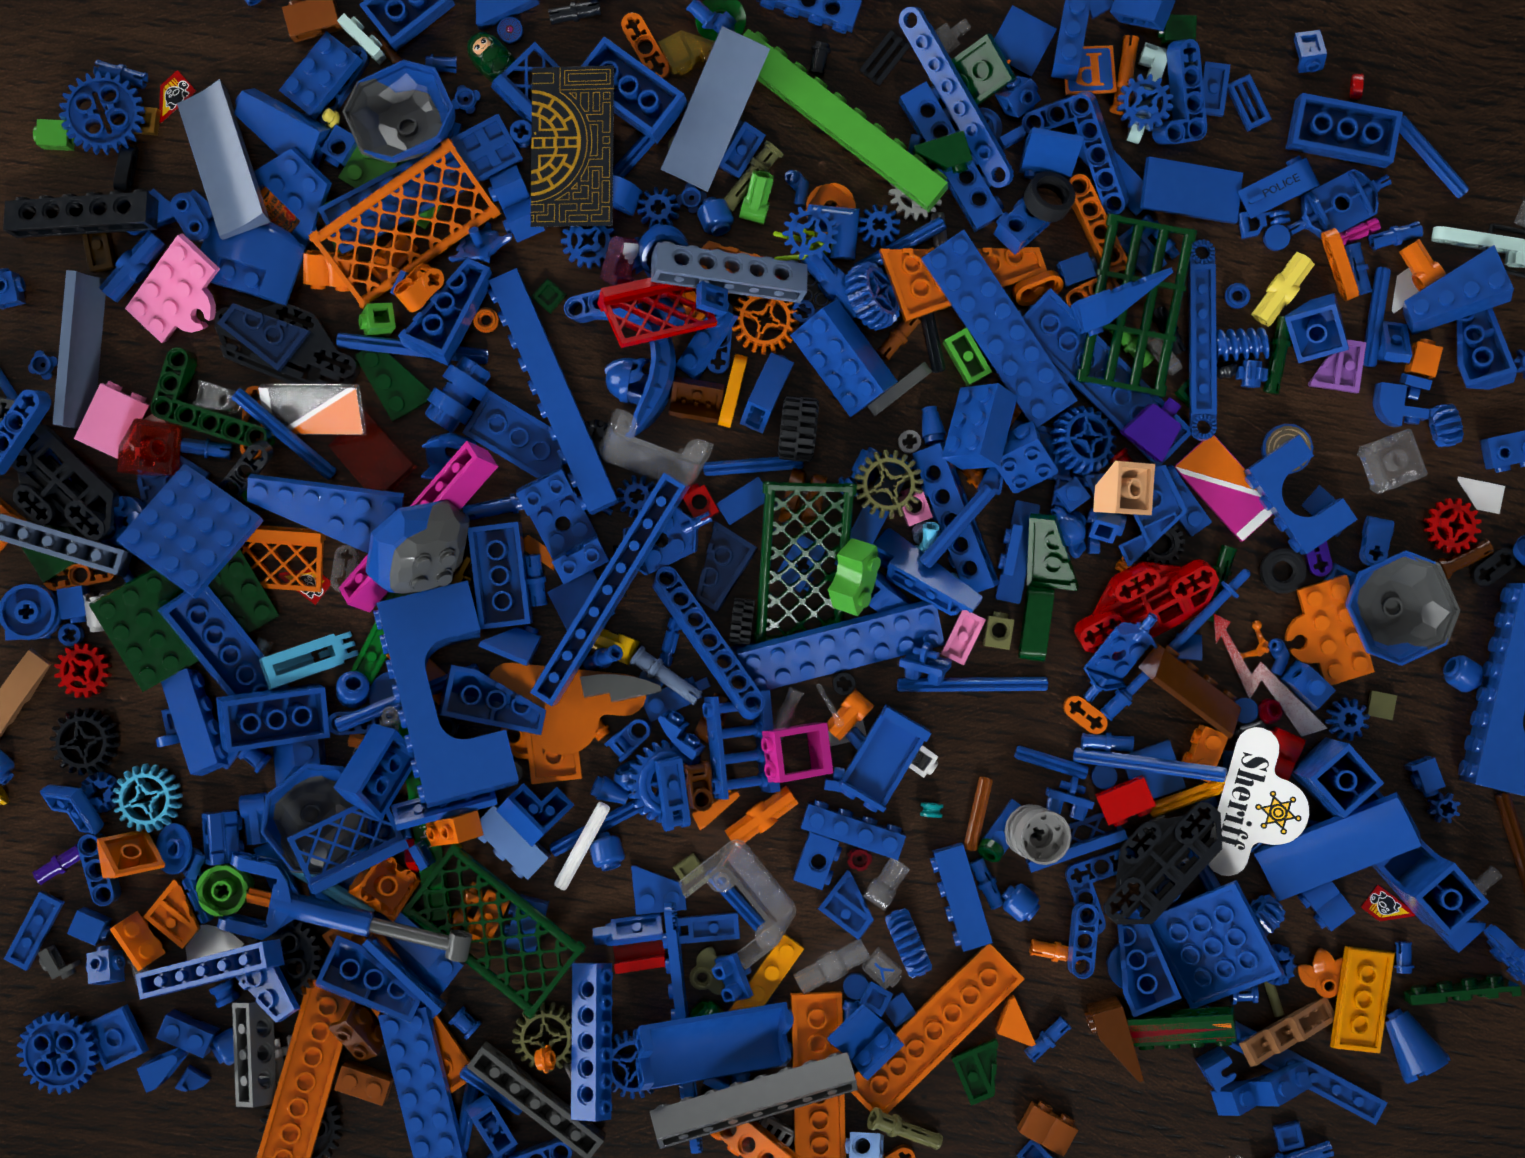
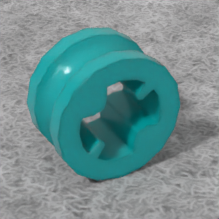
M921 802L920 806L923 807V811L920 812V816L942 818L943 814L940 813V809L943 808V804Z

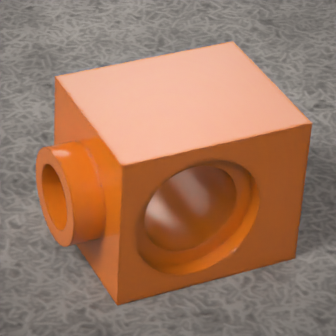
M1420 339V341L1412 343V358L1410 363H1406L1404 373L1425 379L1436 377L1443 347L1436 346V342L1429 339Z

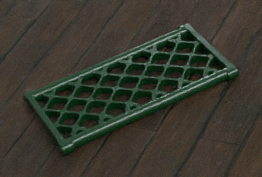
M763 482L762 493L765 494L757 624L756 632L753 633L754 644L791 635L799 628L807 631L808 629L804 626V623L811 617H816L822 623L820 627L844 621V611L838 609L834 610V617L828 620H823L817 614L825 605L833 608L830 596L825 597L819 591V588L827 581L833 582L837 572L836 569L831 573H827L821 567V564L829 557H833L838 561L837 552L850 540L853 497L857 492L856 484ZM775 491H793L785 499L775 495ZM800 491H819L810 500H807L800 493ZM826 492H843V497L832 500ZM798 495L805 504L798 511L793 512L786 504L791 498ZM820 496H825L831 502L830 506L823 512H818L812 506L813 502ZM784 507L791 513V517L783 524H780L774 520V511ZM806 508H811L817 514V517L809 524L803 523L799 518V515ZM836 508L842 512L841 521L831 525L824 516L830 510ZM793 520H797L803 526V529L795 536H791L785 530V527ZM819 520H822L829 529L818 537L810 529ZM784 532L790 540L782 548H778L772 544V535ZM808 532L815 538V542L808 548H802L797 539ZM830 533H835L837 536H840V544L829 549L822 541ZM795 544L802 552L794 560H789L783 552L790 545ZM816 545H821L827 551V554L816 561L809 555V552ZM778 556H782L788 562V565L780 572L770 568L771 560ZM803 557H808L814 564L803 573L795 564ZM793 568L800 577L792 584H787L782 575ZM815 569H819L825 575V578L814 585L808 580L807 576ZM780 580L786 586V589L780 595L774 596L769 592V584ZM801 581H806L812 587L804 596H799L793 590ZM791 592L798 598V601L792 607L786 608L780 600L787 593ZM813 593H818L824 599L816 608H811L805 602ZM778 604L785 612L778 619L773 620L767 616L768 608ZM803 604L810 613L802 620H798L792 614V611ZM790 616L797 624L791 630L785 632L778 624L785 617ZM777 628L783 636L766 635V631Z
M460 843L451 844L446 855L401 913L408 919L412 918L425 930L449 935L453 926H464L465 931L469 932V925L481 924L483 938L472 939L471 943L483 942L486 955L477 959L469 953L465 963L524 1010L523 1014L532 1019L575 960L585 952L587 946L581 941H575L463 850V845ZM453 855L458 858L456 869H444ZM470 868L478 874L476 878L477 883L476 885L465 886L463 884L462 872ZM457 872L459 886L448 888L445 882V873ZM440 875L442 888L431 890L429 887L437 876ZM490 884L497 890L496 900L485 902L482 898V887ZM476 888L479 897L478 903H466L464 890ZM448 891H460V905L451 906L448 904ZM442 892L444 906L432 907L430 893ZM425 894L427 908L418 911L415 906ZM510 900L517 906L516 916L503 917L501 904ZM496 904L498 919H486L484 905ZM479 906L481 920L469 921L467 918V907ZM451 908H461L463 910V923H452L450 921L449 910ZM444 910L446 924L440 927L435 925L431 921L432 911ZM529 916L537 922L535 933L524 934L522 932L521 919ZM515 920L518 926V934L507 936L504 932V921ZM498 922L500 924V937H488L486 924ZM549 932L557 939L555 949L544 950L541 946V935ZM535 936L537 938L538 950L526 952L524 950L523 938ZM518 938L520 953L509 954L506 948V939ZM500 940L502 942L503 954L492 956L489 953L488 942ZM569 948L573 954L563 966L560 953ZM555 952L558 966L546 968L543 962V953ZM537 954L540 960V969H527L526 955ZM520 956L523 970L510 971L508 957ZM503 958L505 972L496 975L489 969L491 959ZM557 970L559 973L548 986L546 984L545 972ZM528 973H541L542 987L531 988L528 983ZM522 974L524 976L525 988L519 991L513 989L509 985L510 976ZM531 991H543V994L534 1005L529 1002Z

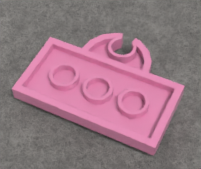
M179 234L125 309L161 343L167 342L177 327L187 332L203 330L208 327V324L197 318L196 311L200 309L204 314V318L208 321L215 318L216 304L207 286L220 268L184 234Z

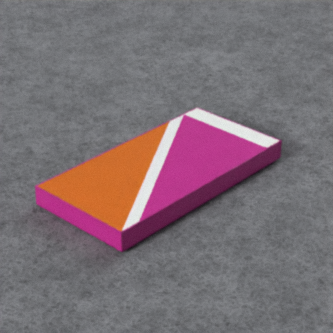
M1215 435L1206 441H1201L1174 465V468L1240 542H1243L1273 515L1271 510L1267 511L1260 503L1259 498L1261 496L1256 488L1254 490L1251 489L1245 481L1247 476L1244 472L1245 468Z

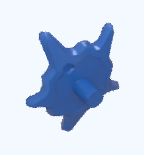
M489 222L481 230L478 227H471L469 234L458 241L460 243L456 249L458 254L450 256L449 260L451 262H459L469 258L474 261L481 260L482 262L490 263V256L512 240V234L508 233L504 236H499L497 231L491 229V223Z

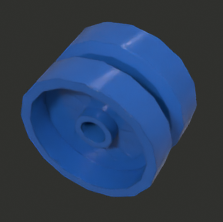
M36 584L18 585L7 591L0 601V624L7 633L15 638L24 640L47 638L56 632L62 623L57 594L45 586ZM30 609H34V614H29Z

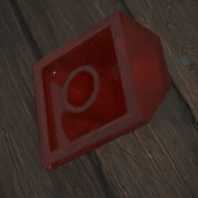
M138 418L134 419L119 445L117 472L136 475L173 476L180 466L182 426Z

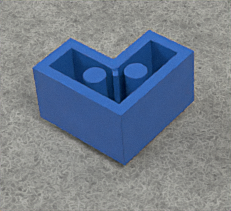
M523 783L496 811L532 847L574 804L558 787L541 801Z

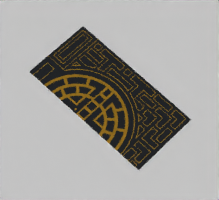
M614 66L532 68L531 227L611 226L613 224Z

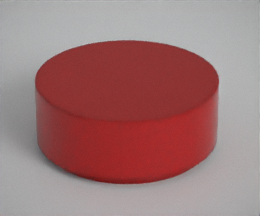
M1353 74L1351 76V100H1361L1363 74Z

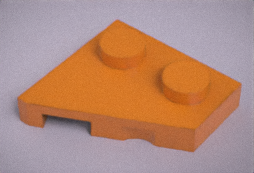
M177 878L169 884L143 916L181 949L187 946L201 928L181 882Z

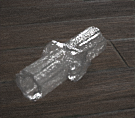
M855 940L838 950L834 949L823 954L816 960L817 962L793 975L803 994H806L826 982L832 983L848 973V970L860 965L871 957L862 940Z

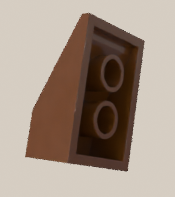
M1114 996L1087 1004L1089 1012L1084 1014L1091 1033L1097 1034L1101 1042L1138 1082L1144 1081L1124 1009L1117 997Z

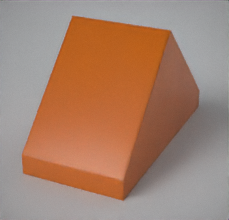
M1013 993L1009 994L995 1030L1002 1036L1032 1047L1036 1043Z

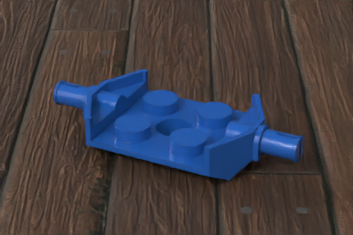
M1352 169L1301 196L1300 220L1287 226L1288 231L1297 226V228L1289 232L1292 236L1303 229H1307L1321 239L1322 232L1336 228L1341 233L1376 215L1379 204L1377 192L1391 185V180L1381 184L1389 176L1386 174L1375 181H1371L1364 173ZM1337 197L1346 199L1348 203L1346 210H1339L1336 207L1335 200Z
M677 507L662 532L667 535L668 544L662 548L655 543L639 571L644 575H648L659 570L661 567L696 552L698 548V529L713 521L712 517L702 521V519L710 516L709 511L696 518H692L685 511ZM630 527L623 529V539Z
M1150 612L1142 623L1122 622L1115 627L1083 668L1090 678L1092 685L1084 694V698L1087 701L1093 702L1098 693L1103 690L1109 691L1126 688V684L1122 679L1150 645H1153L1155 649L1158 648L1149 634L1151 627L1158 621V617Z

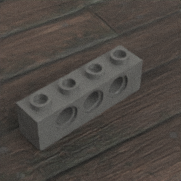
M256 999L233 1002L236 1107L254 1108L272 1104L277 1089L274 1020L256 1003Z

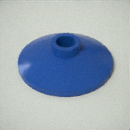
M172 823L167 825L158 835L156 848L165 863V867L161 868L162 871L167 874H179L187 867L190 861L192 841L188 830L181 824Z

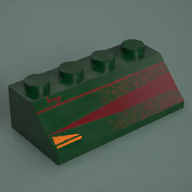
M1234 1006L1158 1010L1136 1018L1130 1013L1128 1018V1027L1134 1047L1139 1046V1050H1152L1157 1045H1164L1165 1049L1180 1048V1044H1190V1047L1193 1048L1205 1047L1206 1043H1216V1046H1230L1232 1042L1237 1041Z

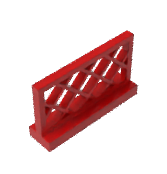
M650 277L601 288L597 304L600 311L605 312L621 348L716 327L717 320L713 313L697 309L696 302L683 297L684 293L692 291L696 293V288L651 282ZM668 297L675 300V303L671 308L660 303L659 300ZM644 302L652 307L647 313L636 308V304ZM678 303L692 308L689 315L676 310ZM622 308L628 312L625 318L615 315L612 309ZM655 308L668 313L665 321L652 315ZM696 310L705 314L708 320L700 321L692 316ZM631 313L644 319L641 326L628 320ZM671 316L685 321L682 326H675L669 323ZM648 321L661 326L660 330L655 332L644 327ZM625 326L636 331V336L625 338L622 333L623 327Z

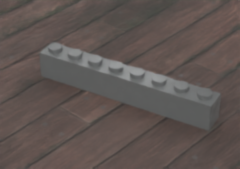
M838 1052L819 1061L809 1060L799 1067L783 1068L778 1073L772 1075H759L752 1081L745 1083L736 1082L722 1090L712 1089L704 1095L695 1098L685 1097L675 1104L659 1105L650 1111L657 1142L660 1149L856 1091L858 1090L857 1081L848 1052Z

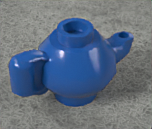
M1056 506L1051 510V513L1057 516L1070 555L1075 559L1079 558L1086 550L1084 542L1086 519L1078 511L1074 510L1067 513L1065 509Z

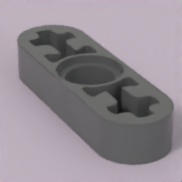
M923 362L868 405L867 408L875 417L929 375L932 370L926 362Z

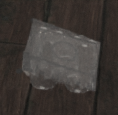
M1409 428L1360 446L1357 453L1370 483L1369 489L1377 494L1398 488L1403 484L1418 480L1428 474L1412 430Z

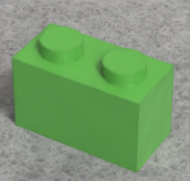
M968 328L943 341V346L967 387L992 373Z

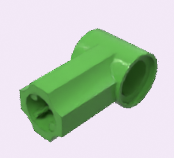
M753 170L747 196L744 197L739 218L764 225L770 204L768 199L774 182V176L769 172Z

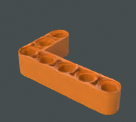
M1076 174L1071 177L1069 182L1071 184L1073 182L1082 183L1084 192H1075V202L1072 208L1100 265L1105 239L1096 238L1094 229L1099 227L1104 229L1106 233L1107 214L1090 179L1084 174ZM1083 206H1093L1095 215L1087 216L1083 212ZM1116 235L1113 252H1115L1117 260L1116 262H1111L1109 271L1124 274L1127 256ZM1097 278L1069 291L1063 301L1071 308V295H1078L1081 299L1094 295L1093 285L1097 283ZM1108 278L1106 290H1113L1121 286L1117 283L1116 279Z

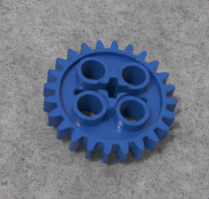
M96 71L94 79L86 73L85 82L76 78L79 86L68 85L72 93L71 95L63 93L62 96L67 103H59L61 109L66 111L59 113V117L61 120H66L61 125L64 130H68L66 133L68 138L75 137L73 142L76 146L83 143V149L86 152L93 147L95 155H98L100 149H103L105 154L109 155L110 148H114L119 153V145L121 144L128 149L127 140L130 139L136 142L137 140L133 133H142L138 124L145 123V119L139 116L146 113L144 107L139 106L143 103L141 97H136L138 95L137 89H130L131 84L128 80L122 83L120 75H117L112 80L110 72H107L105 78H102L99 71ZM94 93L98 94L100 103L105 110L106 118L112 130L111 134L107 133L93 97ZM107 94H116V98L113 101H104ZM88 101L92 103L89 109H80V105L83 102ZM122 116L126 118L125 122L121 125L113 124L117 117ZM93 125L101 126L99 132L95 134L89 133V129Z
M59 1011L54 1012L52 1015L47 1012L42 1018L39 1016L34 1019L33 1023L31 1022L25 1027L27 1031L20 1034L23 1040L17 1046L23 1050L16 1055L17 1057L24 1058V1061L19 1064V1067L27 1068L23 1074L24 1076L30 1074L33 1076L30 1084L36 1081L40 1082L39 1090L48 1086L49 1094L55 1089L58 1095H61L65 1090L71 1093L75 1088L79 1089L84 1083H87L92 1078L91 1075L97 1071V1068L93 1065L100 1062V1059L94 1055L99 1053L101 1049L95 1048L93 1045L99 1040L96 1038L91 1039L90 1035L94 1030H85L86 1021L78 1024V1015L70 1019L69 1012L62 1016ZM42 1036L48 1040V1045L44 1043ZM67 1036L72 1039L73 1044L68 1042ZM44 1061H46L50 1065L51 1069H48L45 1066ZM69 1061L73 1062L75 1069L69 1065Z

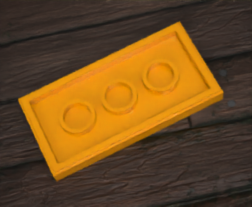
M1345 946L1330 1047L1380 1053L1395 957L1394 952Z

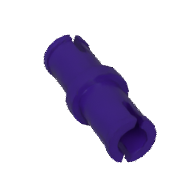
M77 844L59 856L57 854L51 857L50 862L34 870L32 873L35 880L40 885H43L57 874L67 872L68 867L81 860Z

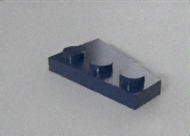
M234 303L217 323L279 372L311 333L307 329Z
M714 521L713 533L708 545V553L695 598L718 612L758 548Z

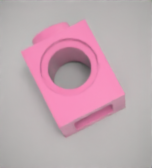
M909 489L901 491L902 497H899L900 502L906 498ZM924 492L922 494L914 493L913 495L921 503L919 512L912 513L905 506L902 507L908 527L933 518Z

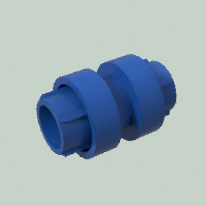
M466 356L461 357L456 366L450 363L442 375L449 382L446 383L442 389L443 391L434 387L427 398L431 404L425 411V416L449 432H454L460 422L466 425L474 413L467 406L470 405L473 397L480 402L489 390L485 384L491 376L490 372Z

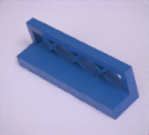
M495 791L431 808H427L426 802L421 803L420 798L393 804L391 808L397 831L498 805Z
M1103 812L1086 817L1083 821L1077 820L1068 823L1070 829H1072L1071 840L1074 839L1078 842L1070 844L1069 849L1061 859L1055 863L1043 865L1036 864L1025 858L1026 864L1032 873L1128 839L1125 829L1121 825L1107 832L1099 829V823L1104 818ZM1096 821L1095 824H1094V826L1091 825V824H1088V823H1090V822ZM1081 825L1092 828L1089 837L1084 840L1074 837L1077 828ZM1096 831H1098V832L1101 833V834H1098V835H1095V836H1094V834H1095Z
M372 934L362 944V947L382 963L386 969L421 1000L419 1006L426 1005L430 1009L432 1019L441 1012L447 1003L376 936Z

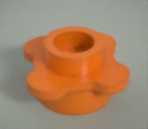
M549 1044L535 1052L534 1060L537 1069L543 1070L544 1073H548L549 1069H554L556 1055Z

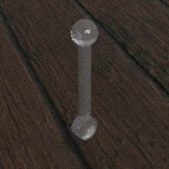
M820 683L817 684V689L835 719V725L842 727L844 719L837 714Z

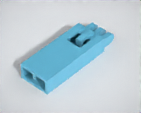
M351 631L337 636L331 634L259 659L269 690L344 664V660L358 656V650L351 651L350 653L347 652L348 648L356 646L355 641L348 643L343 641V639H348L352 636ZM327 647L328 650L321 651L318 655L320 659L330 656V658L314 663V657H312L311 652Z

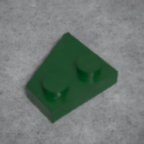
M996 1038L951 1056L971 1106L995 1096L998 1048Z

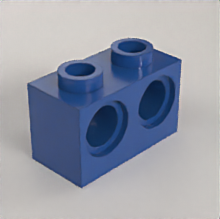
M1024 197L1014 205L1012 212L1009 214L1005 212L996 221L998 226L994 232V235L1014 255L1051 223L1030 216L1028 214L1030 211L1025 206Z

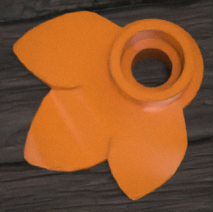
M1318 948L1312 966L1306 964L1297 966L1298 975L1304 985L1315 988L1320 996L1324 998L1335 997L1338 994L1343 957L1334 960L1328 951ZM1331 981L1332 988L1326 990L1324 987L1325 983Z

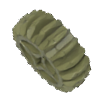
M887 449L884 450V458L881 459L878 452H874L873 455L876 461L872 462L867 457L865 462L869 467L866 468L863 465L858 467L860 471L864 472V475H855L856 480L862 481V484L856 485L857 490L862 489L863 493L858 494L856 498L858 500L866 498L867 501L861 506L866 508L871 504L873 506L869 512L871 515L875 513L876 509H879V518H883L885 511H889V519H893L894 511L897 510L898 515L902 517L904 516L902 507L905 506L908 511H911L913 508L908 502L910 500L916 504L919 502V499L913 496L914 493H923L922 489L915 488L916 484H923V479L915 480V476L919 475L921 470H911V467L916 462L913 460L907 465L905 463L908 458L907 454H904L901 460L897 459V450H894L893 457H889ZM884 464L898 465L906 473L893 476L888 472ZM877 467L881 478L880 482L868 489V476ZM885 476L886 478L888 477L890 481L901 479L900 481L896 482V486H892L893 488H895L892 491L894 497L888 488H881L879 490H876L877 488L882 486L881 483H885L883 481ZM909 480L910 489L908 495L900 502L897 487ZM885 493L889 496L893 505H882L871 496Z
M543 1002L540 1010L537 1011L536 1016L532 1019H529L523 1012L522 1015L525 1019H517L516 1023L520 1027H515L513 1033L519 1036L513 1038L512 1042L514 1044H521L515 1049V1052H524L521 1057L522 1062L528 1058L531 1059L529 1063L530 1068L535 1064L534 1056L536 1051L532 1049L529 1043L545 1048V1045H548V1041H545V1038L542 1039L545 1028L549 1035L552 1034L549 1041L552 1050L554 1049L553 1045L555 1042L567 1038L566 1047L555 1054L557 1067L559 1069L563 1067L562 1059L567 1063L571 1062L569 1054H571L572 1021L570 1022L569 1019L572 1017V1011L564 1015V1005H561L559 1011L555 1010V1002L551 1003L549 1009H547L546 1003ZM541 1018L540 1030L527 1035V1028L530 1023ZM549 1018L560 1022L565 1030L553 1027Z

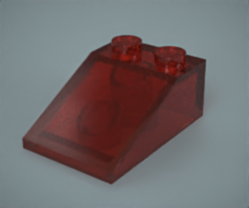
M364 411L360 415L363 434H340L328 446L364 488L391 492L417 465L372 417Z

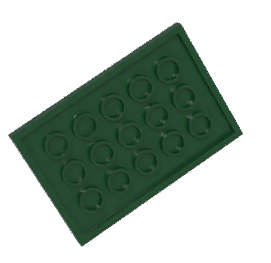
M239 549L208 587L246 634L279 617V614L241 549ZM155 569L147 571L89 603V607L142 692L199 661L157 610L183 593L184 590Z

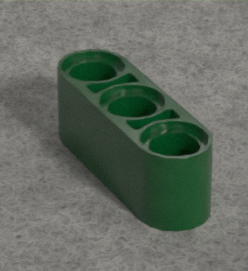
M1030 585L1027 588L1018 653L1020 659L1045 661L1054 603V589Z

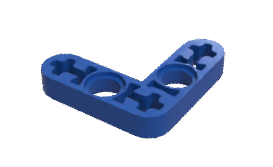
M1120 847L1072 863L1065 871V877L1075 905L1079 903L1078 898L1081 893H1091L1092 902L1090 904L1096 907L1099 912L1098 934L1103 932L1106 922L1093 882L1117 875V869L1113 868V863L1109 856L1113 855V859L1117 860ZM1126 847V850L1128 852L1127 855H1131L1132 857L1136 858L1137 855L1135 851H1133L1129 847ZM1098 860L1107 861L1108 869L1106 872L1099 874L1095 871L1094 865ZM1089 863V869L1093 877L1089 878V874L1085 873L1080 876V881L1071 878L1075 868L1080 872L1088 870L1085 865ZM1084 908L1082 911H1090V909ZM1081 911L1080 919L1082 921L1089 920V914L1086 912L1083 915Z

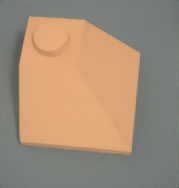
M1115 461L1095 485L1093 512L1152 515L1155 464Z

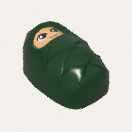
M477 32L468 41L467 52L471 62L491 82L516 60L507 47L490 33ZM513 71L507 77L511 80L518 71Z

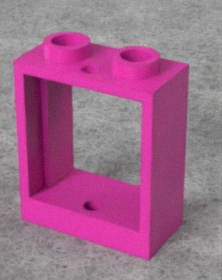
M814 722L762 731L761 746L765 754L766 764L764 771L768 782L783 783L833 773L827 723ZM807 733L811 769L785 774L780 737Z

